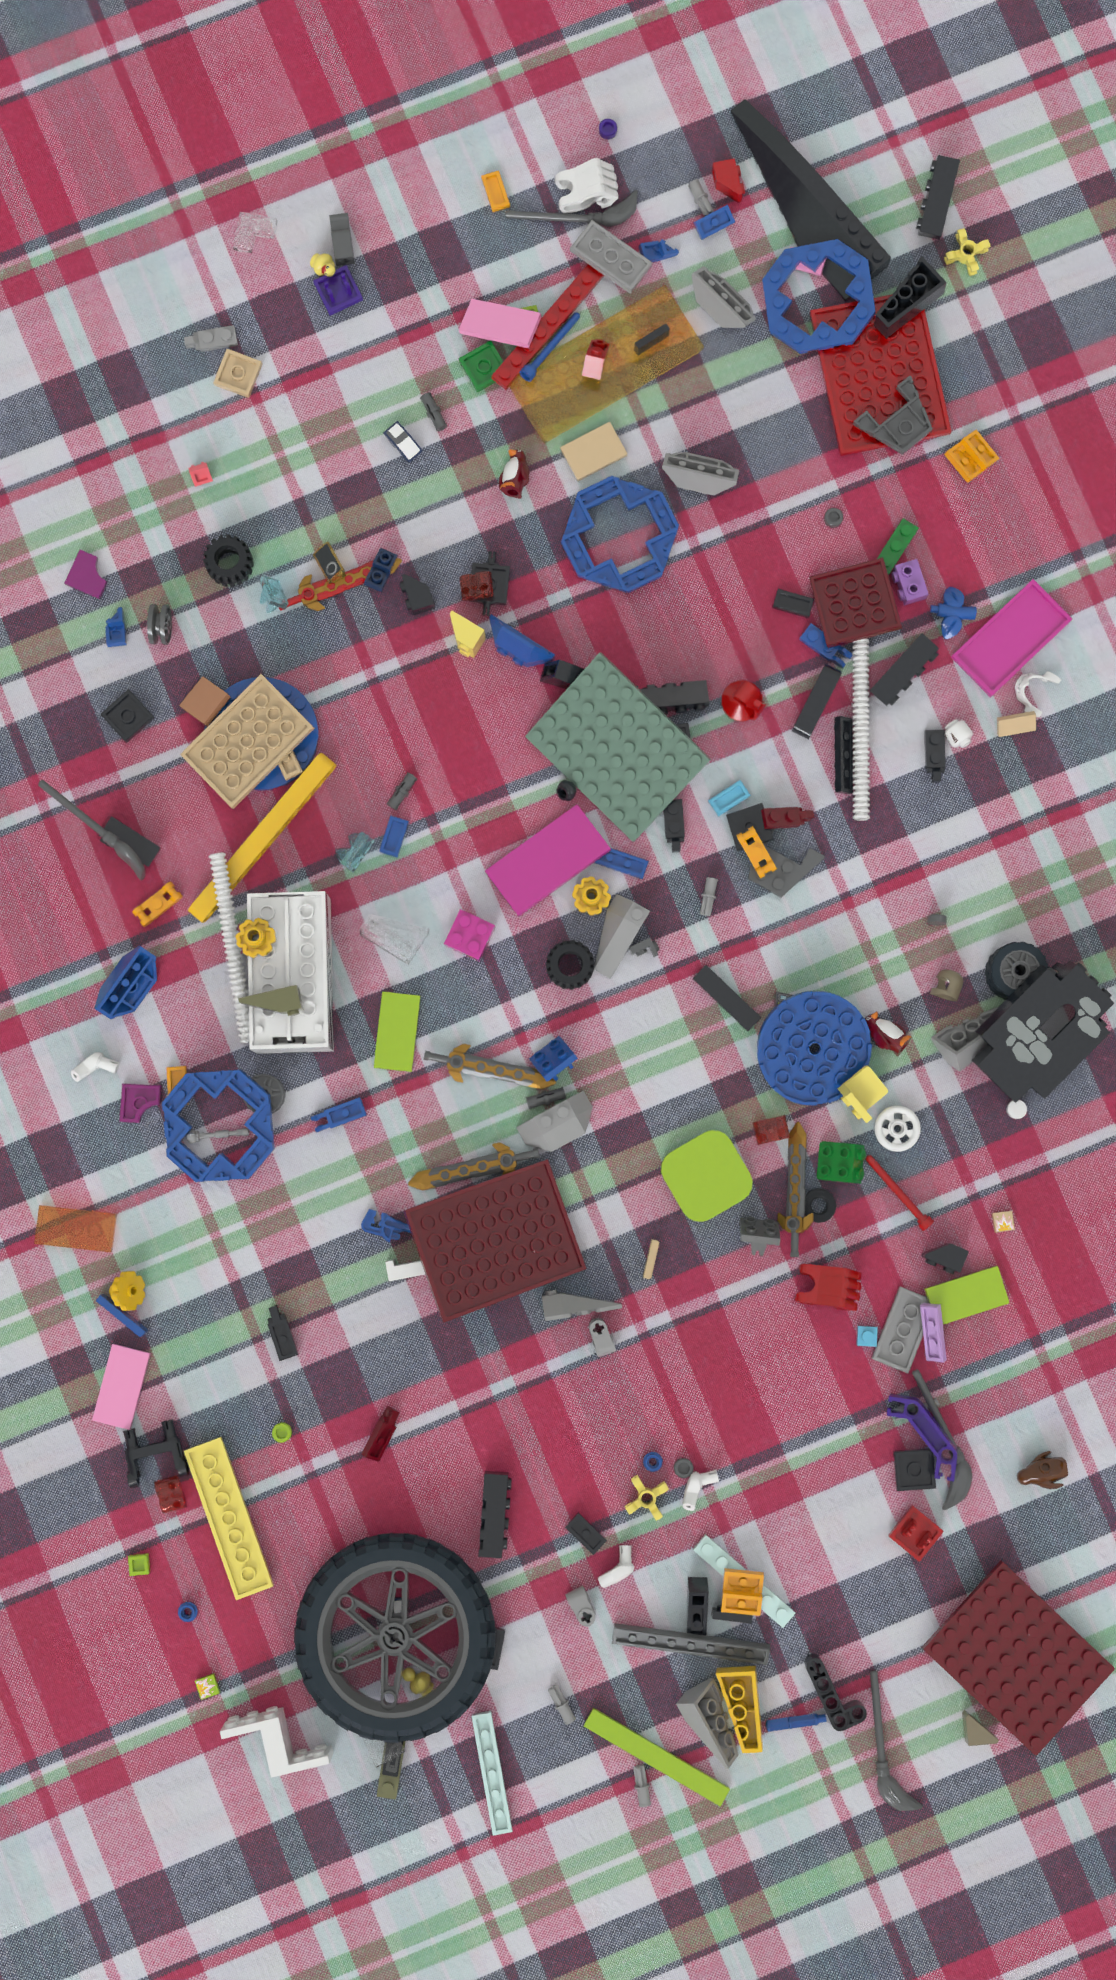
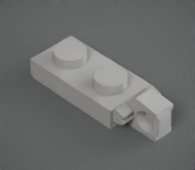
M234 325L197 331L193 333V336L184 337L186 349L196 348V350H201V352L238 346Z

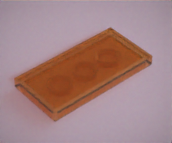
M39 1205L34 1244L112 1252L117 1214Z

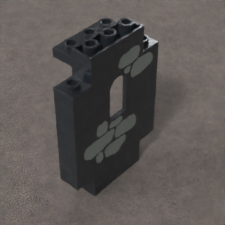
M1069 961L1064 965L1056 962L1052 968L1040 965L975 1031L987 1045L971 1061L1015 1103L1030 1088L1045 1099L1110 1034L1106 1028V1022L1100 1017L1114 1004L1110 999L1112 995L1105 988L1100 989L1097 986L1099 982L1092 975L1088 976L1085 973L1087 969L1079 962L1075 964ZM1071 1004L1075 1009L1073 1018L1050 1039L1040 1027L1061 1006Z

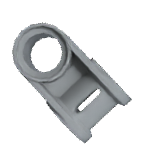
M600 1318L591 1320L589 1331L598 1358L615 1352L616 1348L605 1322ZM596 1323H598L600 1326L603 1325V1327L600 1328V1332L593 1330L595 1328Z
M582 1585L565 1594L579 1623L582 1626L588 1627L595 1621V1611ZM583 1612L591 1613L590 1620L582 1619Z

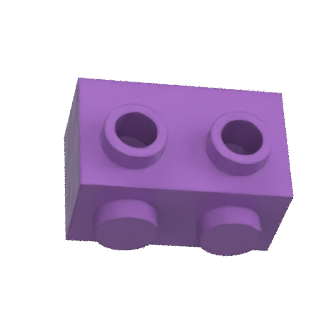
M915 559L895 565L891 576L893 582L897 583L899 589L897 590L899 600L903 601L904 606L925 600L929 594L918 560Z

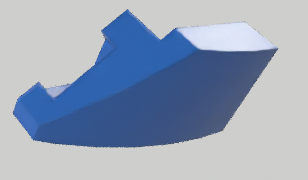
M663 239L660 242L640 243L638 246L640 254L651 262L677 256L679 250L665 244L666 241Z
M119 607L117 613L111 619L108 618L106 620V644L108 647L127 645L123 608Z

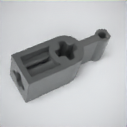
M348 213L329 215L336 266L355 264Z

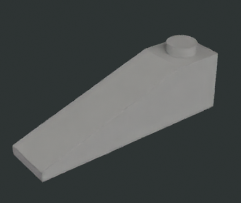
M616 894L606 912L594 970L611 979L648 917L649 910L634 901Z
M997 1008L981 1013L978 1018L971 1021L969 1019L963 1020V1024L952 1027L950 1025L931 1037L932 1042L949 1065L960 1072L973 1063L971 1060L987 1045L975 1031Z
M557 1290L545 1291V1295H542L545 1321L569 1318L573 1314L586 1315L593 1311L603 1312L622 1308V1304L618 1302L562 1292L557 1293Z
M709 1678L687 1690L676 1705L687 1724L725 1769H729L738 1757L733 1733L728 1730L726 1720L729 1718L727 1712L723 1711L721 1702L724 1699L714 1678Z

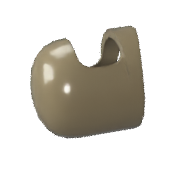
M945 969L940 971L936 976L938 986L937 988H931L929 994L949 1001H958L964 983L962 976L953 970ZM945 981L949 982L947 989L945 986Z

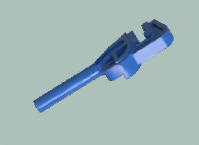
M372 1209L368 1210L361 1223L363 1231L382 1236L388 1242H391V1239L399 1240L400 1232L411 1233L408 1224L383 1212L381 1214V1222H379L381 1227L371 1226V1224H375L374 1218L377 1213L376 1210Z

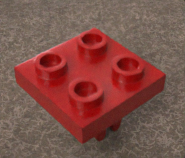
M912 1505L888 1536L920 1562L944 1531Z

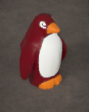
M510 449L508 450L510 460L504 466V470L499 477V489L507 496L521 499L522 489L529 482L530 471L525 453L522 450Z
M877 1011L865 1017L870 1035L876 1042V1045L881 1049L893 1051L898 1057L912 1037L907 1035L906 1031L897 1023L880 1019Z

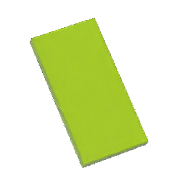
M382 992L374 1068L412 1072L421 996Z
M998 1266L924 1289L930 1304H941L943 1325L1009 1304Z

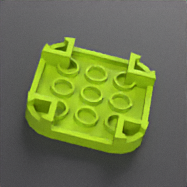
M710 1130L702 1133L669 1152L661 1163V1174L682 1212L693 1221L704 1222L710 1220L744 1200L752 1189L753 1180L750 1172L732 1141L726 1134L720 1131Z

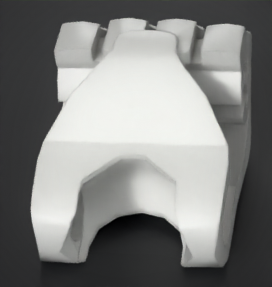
M593 158L575 168L557 173L555 176L557 187L559 189L571 190L570 194L561 197L559 200L561 212H578L590 207L595 202L602 209L611 206L618 199L617 177L614 173L613 165L599 158Z

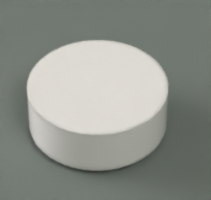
M1018 1100L1016 1103L1010 1101L1006 1111L1011 1118L1020 1119L1026 1115L1027 1106L1021 1100Z

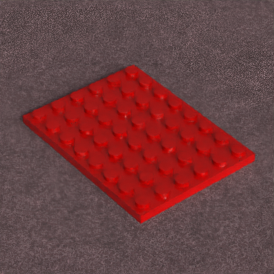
M893 294L874 298L876 313ZM855 301L810 310L813 332L822 321L838 331L859 302ZM925 309L887 339L874 326L875 314L852 345L845 346L844 344L830 349H817L840 456L889 447L854 426L853 422L865 411H868L874 420L881 425L908 402L898 392L896 387L909 376L913 379V384L920 396L919 399L922 407H924L933 428L932 432L922 440L951 434Z

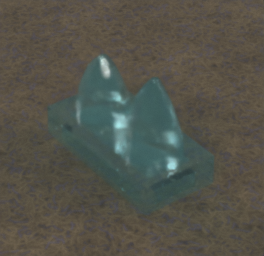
M263 575L259 580L262 586L260 604L267 602V613L273 612L278 607L286 609L289 603L279 580Z
M362 831L348 835L351 845L350 849H335L340 863L353 873L374 843V840Z

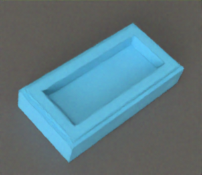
M741 780L708 800V802L719 817L751 795Z

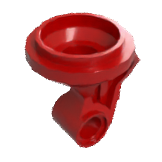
M738 680L730 683L725 688L721 697V706L724 713L730 719L738 722L756 720L767 705L763 701L760 689L754 683L747 680Z

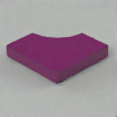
M79 550L64 584L100 600L107 581L98 574V557Z
M122 1083L119 1122L140 1123L141 1117L147 1109L160 1105L162 1086Z

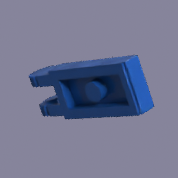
M810 623L799 638L808 647L840 668H844L845 663L834 656L836 652H839L848 659L853 656L851 652L841 647V645L827 648L823 631Z
M359 1097L324 1110L323 1113L312 1116L311 1120L318 1121L324 1117L328 1120V1124L315 1128L317 1133L365 1117L367 1113L362 1099Z

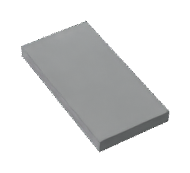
M591 220L570 247V252L630 294L653 264L593 220Z
M899 1286L871 1359L909 1373L923 1337L920 1305L922 1303H929L927 1297Z

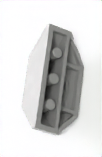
M704 266L692 273L696 302L722 328H745L756 320L750 304L724 278L708 271Z
M688 452L666 453L662 466L663 470L677 487L710 495H716L735 486L739 474L738 469L733 468L722 460Z
M583 1090L516 1128L526 1145L553 1152L586 1133L593 1107Z

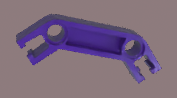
M890 1394L888 1402L897 1401L904 1403L905 1406L904 1411L892 1410L889 1407L887 1409V1416L908 1419L937 1458L934 1478L940 1479V1477H943V1473L939 1472L941 1463L950 1464L951 1474L947 1476V1480L954 1482L958 1450L954 1443L918 1398ZM915 1404L918 1407V1412L911 1413L908 1410V1405ZM949 1449L952 1451L953 1456L945 1458L942 1451Z

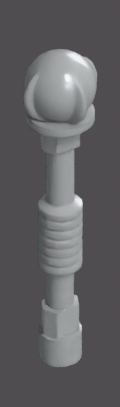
M243 1128L234 1131L218 1130L212 1133H199L198 1130H191L187 1133L186 1139L189 1143L199 1142L200 1139L210 1137L249 1136V1129Z

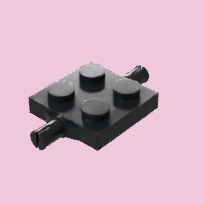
M489 551L488 562L482 564L472 563L468 600L469 602L483 604V616H486V609L487 616H490L491 605H506L510 566H501L495 563L497 553L494 551L493 558L492 551Z

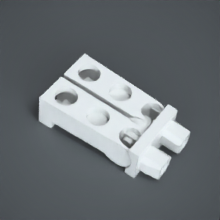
M395 1259L385 1262L389 1281L425 1275L421 1260L397 1265Z

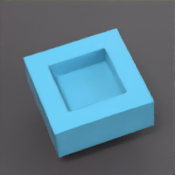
M857 1326L856 1345L877 1347L878 1327Z

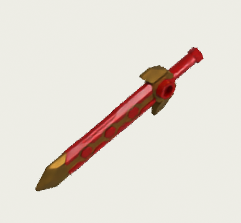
M400 558L396 559L390 574L394 573L402 562ZM373 561L341 574H336L330 580L325 578L312 583V585V574L305 576L299 584V595L277 602L279 610H284V608L300 602L307 606L308 609L314 611L324 610L325 607L318 601L364 584L372 568Z

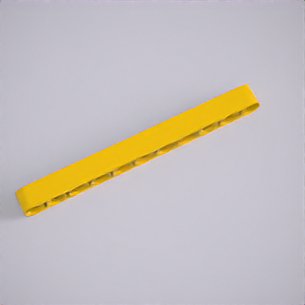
M322 752L316 756L226 863L228 865L226 870L229 871L227 876L230 877L228 882L231 883L229 888L232 891L336 768L337 764ZM213 880L188 909V912L201 923H205L219 907L217 906L218 900H216L217 894H215L216 888H214L215 882Z

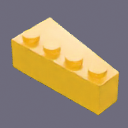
M756 1666L717 1668L716 1676L719 1680L742 1753L763 1752Z

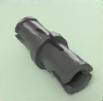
M431 393L423 394L420 399L427 410L428 418H431L436 431L444 430L447 428V424L440 413V407L436 405Z
M407 772L399 786H396V791L386 804L397 811L404 798L408 797V792L417 781V778Z
M563 1087L547 1092L544 1090L540 1094L526 1097L529 1109L544 1104L548 1106L551 1102L566 1099Z

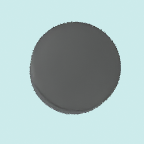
M830 508L824 515V522L830 528L840 526L843 521V513L838 508Z
M931 914L927 916V924L936 926L946 925L947 917L941 914Z
M679 1458L674 1463V1472L680 1478H687L693 1473V1464L687 1458Z

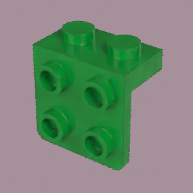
M820 1142L817 1178L819 1180L861 1184V1180L864 1177L863 1160L866 1157L865 1145Z

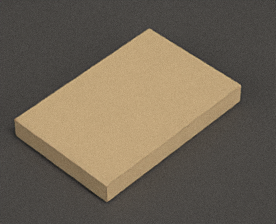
M610 422L560 447L577 481L627 456V452Z

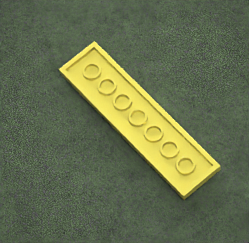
M222 1436L184 1450L235 1599L238 1600L273 1587L274 1584Z

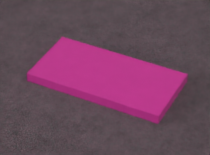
M1032 579L956 651L951 658L991 698L1071 622L1072 618Z
M575 805L486 869L485 873L519 917L611 851V848L580 807Z

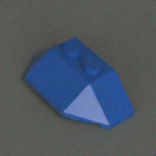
M491 614L489 616L494 644L499 654L505 657L506 655L513 658L512 661L520 667L522 665L531 667L555 660L554 653Z
M140 945L124 955L100 987L94 1009L109 1019L135 1012L157 981L156 956Z

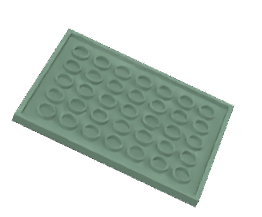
M602 652L598 653L525 736L632 842L638 839L711 760Z

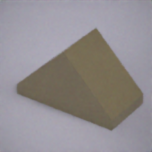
M966 1710L962 1712L965 1742L968 1746L998 1743V1738Z

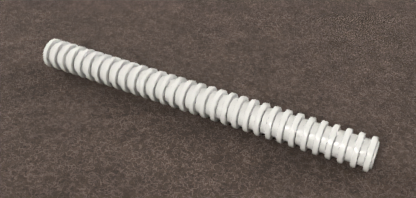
M867 638L852 642L854 644L852 646L854 650L852 652V655H854L852 661H854L852 667H854L852 670L854 673L852 676L854 679L852 682L854 685L852 688L854 690L852 696H854L852 699L854 702L853 760L855 761L853 763L855 767L853 769V772H855L853 774V778H855L853 780V784H855L853 786V790H855L853 792V796H855L853 798L855 802L853 804L855 808L853 810L855 814L853 819L857 821L870 819L868 815L870 813L868 809L870 807L868 803L870 801V798H868L870 792H868L870 786H868L870 780H868L870 777L868 774L870 772L868 768L870 766L868 762L870 760L868 756L870 754V751H868L870 745H868L870 739H868L870 733H868L870 730L868 727L870 724L868 721L870 718L868 715L870 704H868L869 663L867 662L869 661V657H867L869 655V651H867L869 649V645H867L869 639Z
M226 853L210 854L209 858H211L210 864H212L211 870H213L212 876H214L213 882H215L214 888H216L215 894H217L216 900H218L217 906H219L218 912H220L219 918H221L219 922L222 924L220 928L223 930L221 934L224 936L222 940L225 942L223 946L226 948L224 952L225 954L227 953L225 958L226 960L228 959L226 964L229 965L227 970L230 971L228 976L231 977L229 982L232 983L230 988L233 989L231 994L234 995L232 1000L235 1001L233 1006L236 1007L234 1012L237 1013L235 1018L238 1019L236 1024L239 1025L237 1030L240 1031L238 1036L241 1037L239 1042L248 1043L249 1006L239 1003L238 998L246 997L249 991L246 990L248 985L245 984L247 978H244L246 972H243L245 966H242V963H244V960H241L243 955L240 954L242 949L236 944L235 936L239 931L236 930L238 925L235 924L237 919L234 918L236 913L233 912L235 907L232 906L234 901L231 900L233 895L230 894L232 889L229 888L231 883L228 882L230 877L227 876L229 871L226 870L228 868V865L225 864L227 859L224 858Z

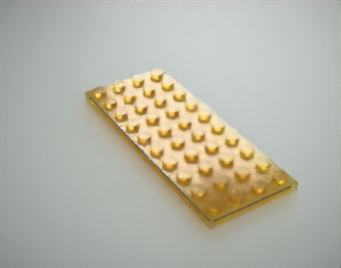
M664 285L552 351L536 369V376L531 382L524 380L519 375L509 388L545 444L704 350V346L668 288ZM667 324L670 328L669 337L637 356L634 351L635 342L662 325ZM592 339H601L610 344L600 380L582 376L585 356Z

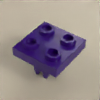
M347 265L336 269L335 274L331 277L324 275L313 280V284L329 316L363 301V297Z

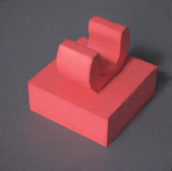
M201 462V464L196 466L191 465L188 468L195 487L213 481L206 462Z

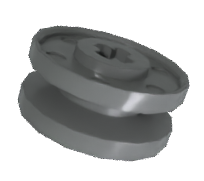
M151 604L147 618L149 643L157 644L160 636L161 643L168 645L172 632L170 606L163 605L159 613L157 604Z
M259 1074L252 1077L258 1085L270 1094L272 1114L278 1111L284 1104L286 1096L285 1088L281 1081L267 1074ZM244 1100L248 1109L255 1112L256 1110Z

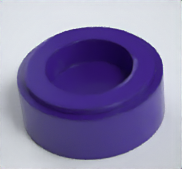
M612 119L602 120L599 124L600 136L607 140L614 138L617 134L616 122Z

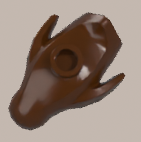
M1044 1452L1038 1455L1025 1469L1017 1473V1480L1022 1485L1035 1484L1046 1489L1060 1488L1064 1485L1054 1482L1068 1476L1066 1460L1063 1457L1045 1458L1052 1452Z

